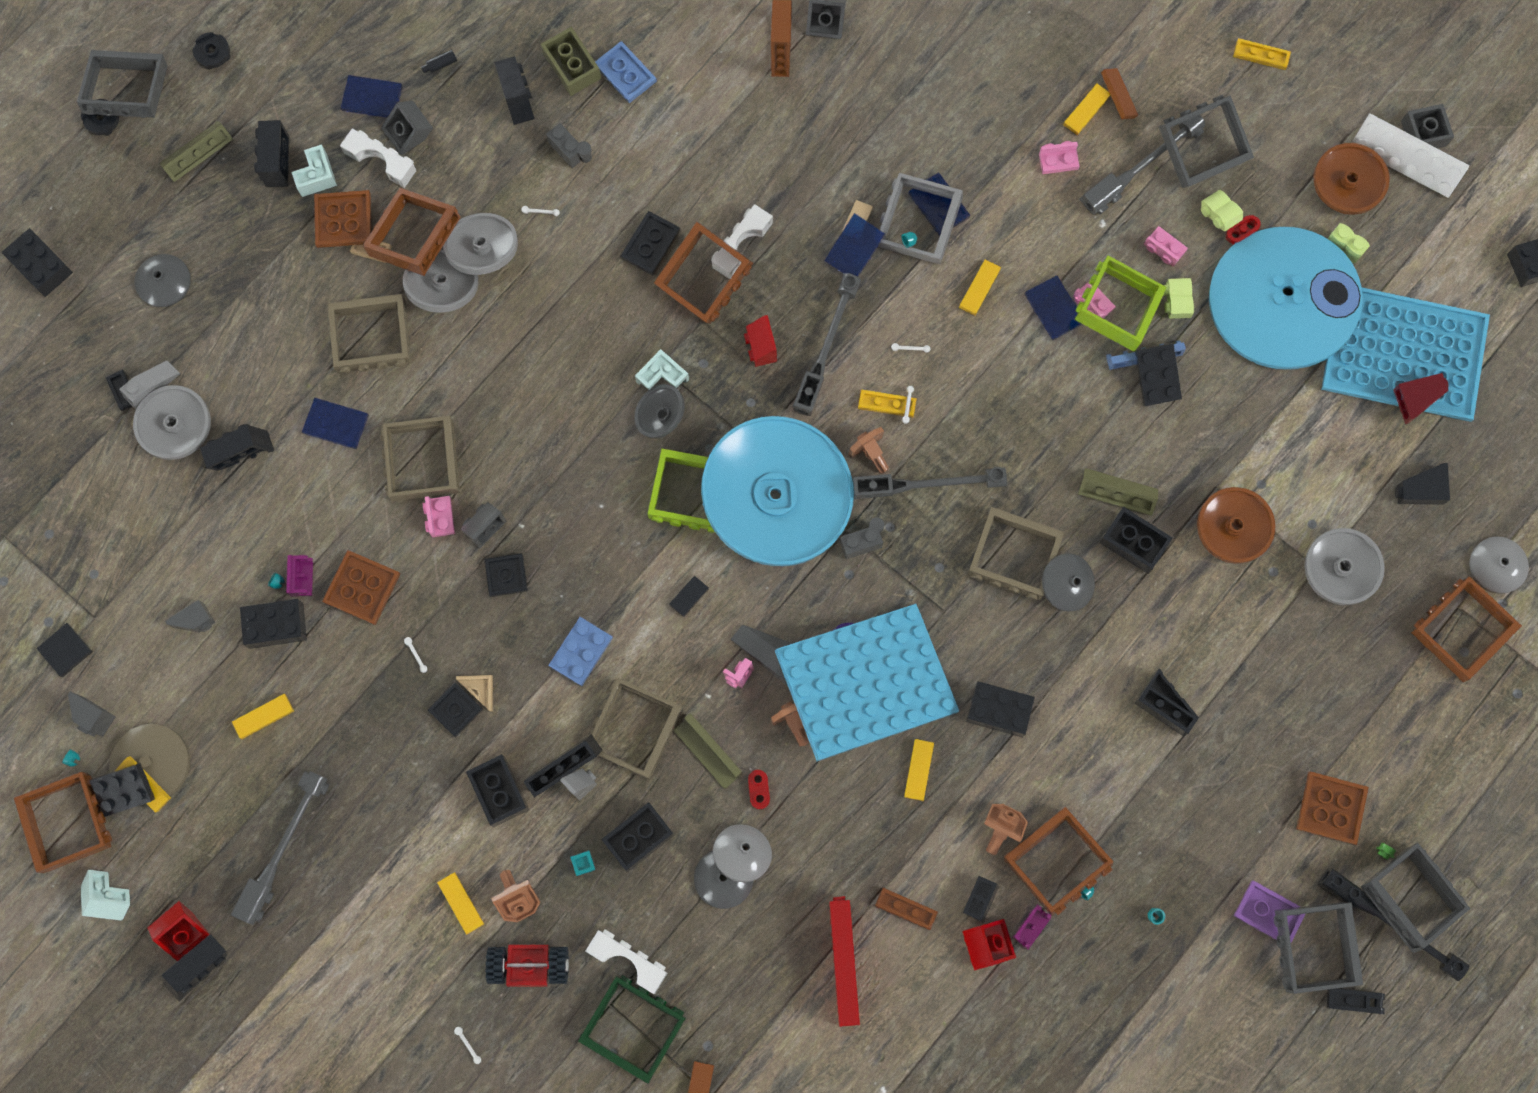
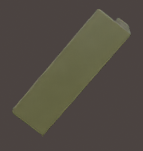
M217 121L159 164L175 182L232 141L233 138L224 126Z
M1085 468L1078 494L1152 516L1158 501L1159 490Z
M691 713L674 730L724 789L742 775V771Z

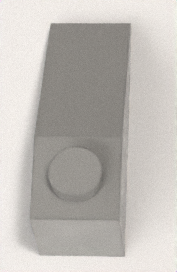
M165 361L133 377L120 388L123 397L137 409L143 398L152 391L167 386L180 373L168 361Z
M583 768L560 780L579 800L597 785L594 781L596 779L594 774L589 769L585 772Z

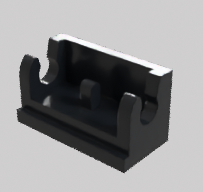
M978 876L963 913L984 923L999 889L998 884Z

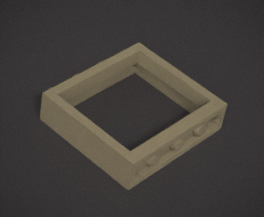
M402 294L328 303L333 367L337 373L345 372L349 374L351 371L356 370L366 372L371 368L386 369L388 366L402 367L404 364L412 363L406 300ZM398 308L402 353L340 361L336 316Z
M451 416L382 424L383 431H381L380 437L381 441L384 442L382 458L386 462V466L383 467L384 477L387 478L385 490L386 496L392 502L460 493L454 421ZM444 428L449 486L397 492L392 434Z
M991 507L968 575H971L977 581H988L991 586L1000 588V586L1008 588V591L1011 593L1025 594L1028 599L1041 600L1044 594L1042 580L1039 588L981 569L977 567L992 521L1054 541L1048 563L1057 556L1064 532Z
M618 678L610 686L609 692L611 694L608 700L605 699L600 709L602 713L600 717L595 718L592 728H594L592 735L597 742L622 689L672 711L644 770L605 752H601L597 757L651 780L683 708L678 704Z

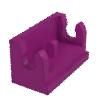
M287 555L286 593L291 597L312 596L313 558H308L307 555Z
M1038 904L1035 905L1012 938L1029 950L1052 918L1051 914L1042 910V907Z

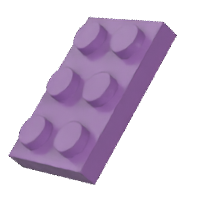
M1251 881L1234 917L1276 940L1278 931L1274 924L1275 910L1297 908L1300 906L1259 883ZM1305 914L1287 916L1291 942Z

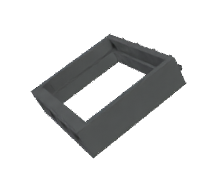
M91 50L77 99L82 114L155 118L168 67L163 54ZM100 68L155 71L147 103L92 100Z
M1231 95L1213 98V103L1207 104V102L1199 104L1196 106L1197 110L1192 112L1190 109L1180 113L1181 117L1175 119L1172 116L1163 120V125L1158 126L1182 188L1192 186L1254 158ZM1221 106L1240 155L1189 177L1170 127Z
M1419 843L1405 849L1360 886L1412 953L1424 949L1471 909ZM1407 857L1412 860L1452 911L1423 937L1379 882Z
M1338 902L1275 910L1274 924L1278 931L1276 941L1281 953L1279 962L1283 969L1284 977L1282 978V984L1286 992L1297 994L1363 985L1352 903ZM1336 910L1346 978L1297 984L1287 916Z

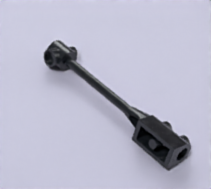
M1328 868L1317 884L1319 887L1340 902L1352 903V908H1358L1370 915L1376 916L1392 927L1363 889L1333 868ZM1430 944L1423 949L1440 961L1439 968L1456 981H1460L1469 970V964L1453 953L1445 956Z

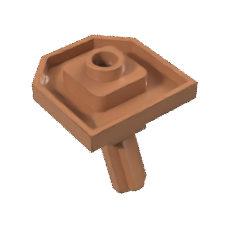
M882 427L859 435L857 437L858 441L850 447L848 453L852 459L863 451L866 457L872 460L880 474L889 469L881 455L883 452L877 444V441L884 434Z
M789 702L781 706L782 710L771 717L773 725L786 720L798 745H807L809 740L795 703Z
M992 804L984 822L985 825L994 829L986 851L996 855L1007 836L1021 842L1028 824L1021 812L1005 804Z
M510 870L502 871L500 878L505 887L504 892L491 899L504 921L519 922L536 912L540 900L528 880L517 885Z

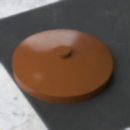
M1344 143L1330 148L1322 155L1315 167L1313 181L1319 198L1329 208L1339 213L1357 215L1372 210L1382 201L1388 191L1390 177L1384 160L1374 150L1357 143Z
M1230 487L1217 491L1204 502L1198 514L1197 529L1202 544L1213 556L1228 563L1242 564L1255 560L1270 547L1275 535V518L1270 506L1260 495L1246 488Z

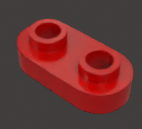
M1254 215L1244 217L1242 221L1227 230V241L1235 244L1257 232L1261 226L1259 218Z
M754 770L748 777L750 802L755 809L762 810L770 803L768 777L764 771ZM756 776H760L762 778V781L760 783H756L754 781V778ZM757 796H763V802H757Z

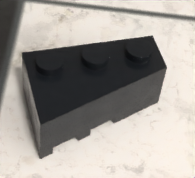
M515 56L494 62L513 124L516 125L535 119L529 99L532 98L529 87L525 88V86H528L525 75L521 76L524 73L521 62L517 63Z
M243 424L232 432L222 434V437L208 441L206 445L200 447L206 468L219 471L239 464V460L248 456L251 459L256 458V453L265 450L268 453L273 452L274 448L268 431Z
M1160 668L1154 672L1134 703L1183 737L1189 734L1199 718L1185 699L1175 690L1173 684L1163 675Z
M210 934L161 975L163 984L180 1002L193 988L206 979L215 967H220L226 961L227 951Z

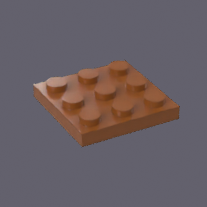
M369 190L314 194L315 245L317 248L362 245L365 243V240L372 232L371 193Z
M347 550L322 602L376 626L401 573Z
M1311 771L1308 772L1296 830L1357 845L1369 787Z

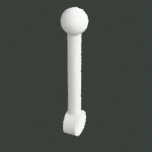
M527 206L522 207L524 214L529 212L553 214L554 216L560 214L558 209L542 210L530 209Z
M894 343L891 346L893 351H898L899 349L922 350L927 353L931 350L928 345L924 347L899 346L897 343Z
M913 386L907 387L908 396L905 416L902 418L904 424H908L910 421L908 415L911 395L914 391Z
M406 637L404 643L411 649L420 666V671L425 673L427 666L423 665L412 645V639Z
M456 1027L454 1030L455 1034L459 1035L474 1058V1063L479 1064L481 1057L476 1055L463 1035V1029Z

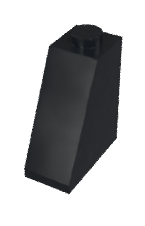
M1442 463L1398 484L1395 488V497L1398 498V504L1444 505L1450 501L1448 463Z

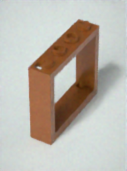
M772 0L771 77H789L792 0Z
M399 188L389 206L384 210L382 217L375 224L373 231L365 240L363 247L370 257L425 276L461 217L455 206ZM407 202L442 214V217L415 259L380 247V244Z
M696 222L654 284L703 321L711 324V322H714L719 317L721 308L727 306L730 302V296L733 291L736 292L740 288L743 277L750 274L749 271L752 269L753 262L705 226ZM703 234L742 262L706 314L667 286Z
M1470 576L1464 580L1461 578L1453 584L1454 589L1451 593L1447 591L1440 598L1442 602L1438 606L1434 604L1426 612L1429 615L1425 619L1420 618L1413 625L1415 629L1411 632L1462 682L1470 680L1522 627ZM1463 589L1505 627L1466 669L1424 631Z
M79 772L14 798L37 873H47L112 847L110 843L112 841L111 834L106 830L104 824L106 823V818L103 812L100 811L99 803L90 784V780L93 778L88 773ZM81 783L100 844L49 863L30 802Z
M1066 807L1004 857V861L1051 916L1055 913L1057 915L1061 914L1067 908L1065 905L1068 902L1077 901L1082 896L1081 892L1085 888L1089 890L1097 884L1096 879L1101 875L1103 877L1107 876L1113 870L1111 867L1114 863ZM1066 821L1103 865L1052 906L1015 862Z

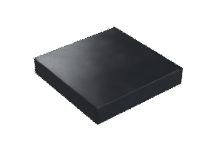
M523 553L484 559L489 597L528 592Z
M68 623L63 625L36 648L62 678L93 652Z
M456 682L428 709L455 738L483 710Z

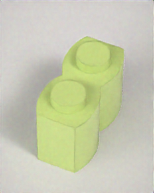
M1222 190L1216 191L1201 202L1202 214L1213 220V224L1218 229L1226 231L1243 220L1242 209L1235 202L1231 201Z
M1341 223L1328 237V240L1337 245L1352 263H1356L1370 246L1367 240L1359 235H1355L1351 228Z
M1191 278L1168 279L1164 285L1167 287L1164 292V296L1167 298V302L1164 305L1165 313H1168L1169 319L1191 318L1194 314Z

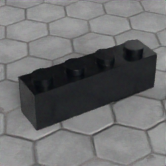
M591 734L529 775L523 782L535 798L558 783L563 777L573 773L597 757L602 752V748Z

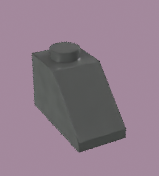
M197 600L165 622L172 628L200 633L209 630L212 624L215 623V620L205 604Z

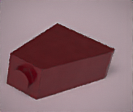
M1443 373L1400 383L1393 389L1405 425L1411 423L1449 391V384L1447 379L1444 378Z

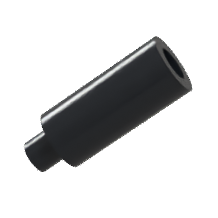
M451 49L427 60L426 64L421 66L423 73L428 71L433 73L457 62V59Z

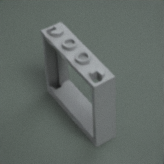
M899 173L897 179L895 178L892 183V195H888L886 201L887 210L881 215V228L876 231L874 240H876L877 247L941 265L962 202L963 190ZM903 186L952 199L934 254L912 247L906 248L902 244L885 240Z

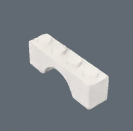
M351 129L340 145L344 154L358 162L368 157L383 159L386 162V174L389 180L403 188L406 187L416 172L414 162L406 156L404 158L401 157L393 148L387 149L380 141L368 138V135L361 130Z
M754 204L751 209L748 208L742 222H738L735 225L733 234L730 237H726L724 241L737 250L739 244L744 239L751 236L763 237L773 224V216ZM723 248L719 252L716 251L711 259L712 268L728 279L733 276L741 264V261Z
M606 929L603 932L598 930L586 952L602 962L614 956L628 958L637 969V984L656 994L668 974L664 971L666 967L657 961L654 964L647 960L649 956L641 951L633 952L630 950L632 946L623 940L620 943L613 939L615 935Z

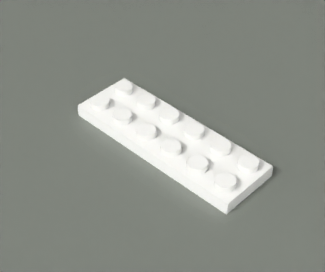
M1370 113L1351 142L1371 148L1381 156L1387 166L1449 198L1469 168L1468 164Z

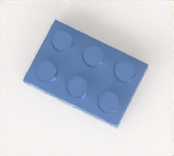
M622 41L595 61L600 69V73L628 103H631L657 82L656 77Z
M579 617L548 666L582 687L613 637Z

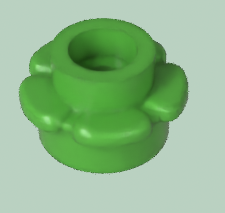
M1381 843L1379 847H1376L1379 851L1377 854L1386 860L1395 858L1393 855L1396 850L1387 844Z

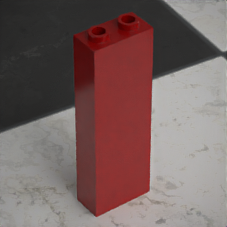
M845 896L833 897V901L829 902L838 1026L860 1025L850 900H846Z

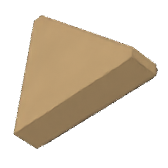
M492 675L456 676V680L490 712H493Z

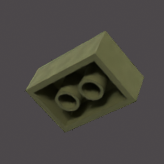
M572 26L540 44L544 57L570 96L601 79L599 67Z

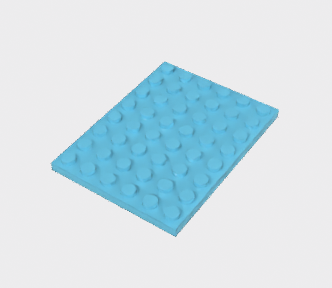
M1362 288V310L1358 324L1344 346L1326 359L1321 390L1399 406L1393 391L1398 384L1443 373L1444 378L1448 381L1449 391L1424 412L1469 422L1473 421L1490 314Z
M917 604L775 650L816 761L959 712Z

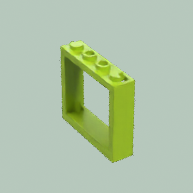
M1107 256L1103 262L1099 261L1095 270L1098 272L1092 275L1088 283L1091 286L1090 288L1087 287L1082 295L1084 301L1079 302L1075 310L1078 313L1074 320L1134 352L1141 344L1167 287ZM1104 272L1151 297L1134 335L1087 310Z
M661 449L648 509V517L652 521H657V523L666 521L670 522L672 526L681 527V525H687L693 530H700L702 528L708 529L707 531L710 533L715 532L708 519L655 510L665 463L671 462L704 469L708 457Z

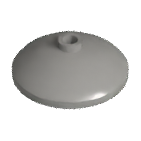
M1487 538L1473 549L1470 556L1469 565L1473 578L1482 588L1489 592L1497 594L1512 592L1519 588L1527 578L1529 571L1527 556L1516 542L1508 538ZM1502 559L1506 561V565L1502 564Z
M738 824L727 827L717 836L713 845V859L719 871L727 878L737 882H751L763 876L769 868L772 850L769 841L758 829L749 825ZM742 846H746L748 850H743Z

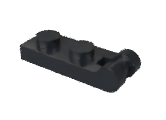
M1337 988L1328 989L1327 991L1328 1009L1385 1014V1008H1383L1384 993ZM1370 998L1374 999V1007H1370Z

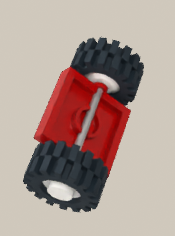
M508 945V957L505 947H488L485 963L487 984H504L506 979L507 987H547L548 970L550 984H567L568 947H551L549 955V945Z

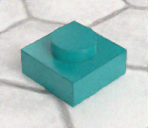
M590 851L570 857L576 876L596 870Z

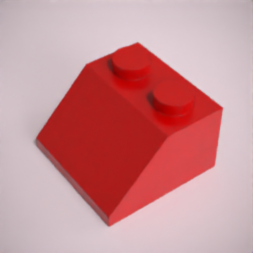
M765 315L746 326V333L743 334L745 343L750 345L751 350L748 351L750 362L754 361L755 367L777 362V349L768 315Z
M180 901L147 927L152 940L176 961H179L210 935L193 912Z
M1005 919L962 931L974 971L1016 958Z

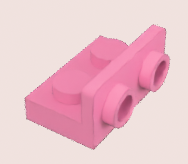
M1065 141L1061 144L1054 145L1049 143L1042 146L1039 152L1042 174L1079 170L1080 166L1076 150L1078 147L1077 142Z
M1159 226L1151 236H1148L1144 243L1148 251L1157 254L1164 263L1170 264L1173 267L1188 249Z
M1087 283L1081 289L1078 288L1075 291L1073 297L1077 304L1080 301H1084L1082 295L1087 287L1090 288V284ZM1097 287L1087 310L1104 319L1116 306Z
M429 496L425 497L423 511L424 514H427L428 521H425L426 532H429L432 537L455 534L451 497L445 496L432 499Z
M745 658L743 662L739 661L734 669L735 674L724 669L723 674L725 680H727L726 683L733 688H737V686L743 688L754 667L752 661Z

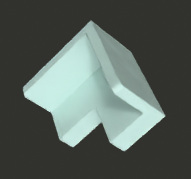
M322 144L304 150L309 166L292 172L296 187L301 196L304 197L337 186L327 153Z
M661 349L635 375L636 382L639 385H644L648 390L661 377L675 388L683 381L686 383L689 381L688 373Z
M88 870L81 884L82 916L123 920L130 906L129 889L109 887L108 872Z

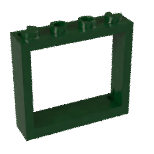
M624 975L621 978L616 976L578 1042L649 1084L685 1022L686 1017L683 1016L685 1012L675 1006L673 1009L666 1006L667 1001L659 996H656L654 999L648 995L649 991L640 985L638 988L631 985L632 980ZM619 985L678 1020L648 1072L590 1037Z

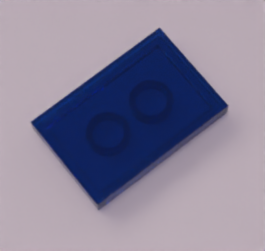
M348 75L341 110L387 118L396 103L399 102L402 84Z
M939 172L927 179V181L949 186ZM914 188L911 189L908 194L940 236L952 199ZM962 203L953 228L970 218L969 212Z
M854 213L824 261L844 274L849 273L859 277L886 233Z
M1058 276L1025 292L1024 295L1052 341L1083 325L1074 320L1078 313L1075 311L1077 307Z
M314 398L302 433L357 449L369 415L359 410Z

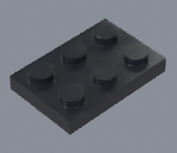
M648 211L620 255L621 259L653 276L679 234L680 227Z
M1174 343L1135 350L1143 406L1182 399Z
M141 763L90 780L104 817L155 800Z

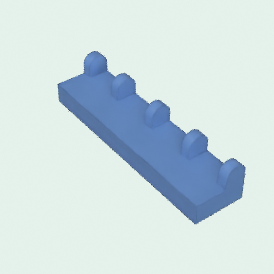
M1180 340L1175 341L1174 344L1176 357L1182 356L1186 350L1184 342L1181 343ZM1123 351V355H1106L1109 370L1137 365L1135 352L1128 353V351Z

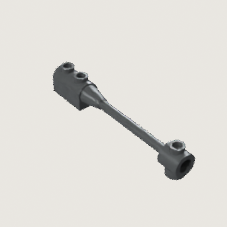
M1201 115L1179 124L1180 131L1173 135L1175 142L1184 136L1187 138L1194 136L1196 139L1204 132L1205 121ZM1165 142L1132 169L1118 177H1115L1111 172L1079 198V200L1090 213L1096 214L1098 212L1101 215L1109 208L1107 206L1108 203L1112 201L1114 204L1122 198L1121 193L1138 172L1167 150Z
M845 273L842 277L837 291L841 295V299L819 358L809 372L806 371L795 399L793 410L801 415L811 416L824 382L825 360L848 299H854L859 288L861 279L853 274Z
M994 467L985 469V475L918 481L892 478L891 474L853 477L854 499L893 496L894 494L914 488L986 482L987 488L1007 486V474L1005 467Z
M311 771L304 772L298 786H301V789L306 792L270 863L266 865L257 880L249 878L231 916L254 925L255 921L260 923L265 913L262 911L265 903H270L274 895L271 890L277 865L312 796L319 797L320 794L325 795L329 784L326 783L328 779Z

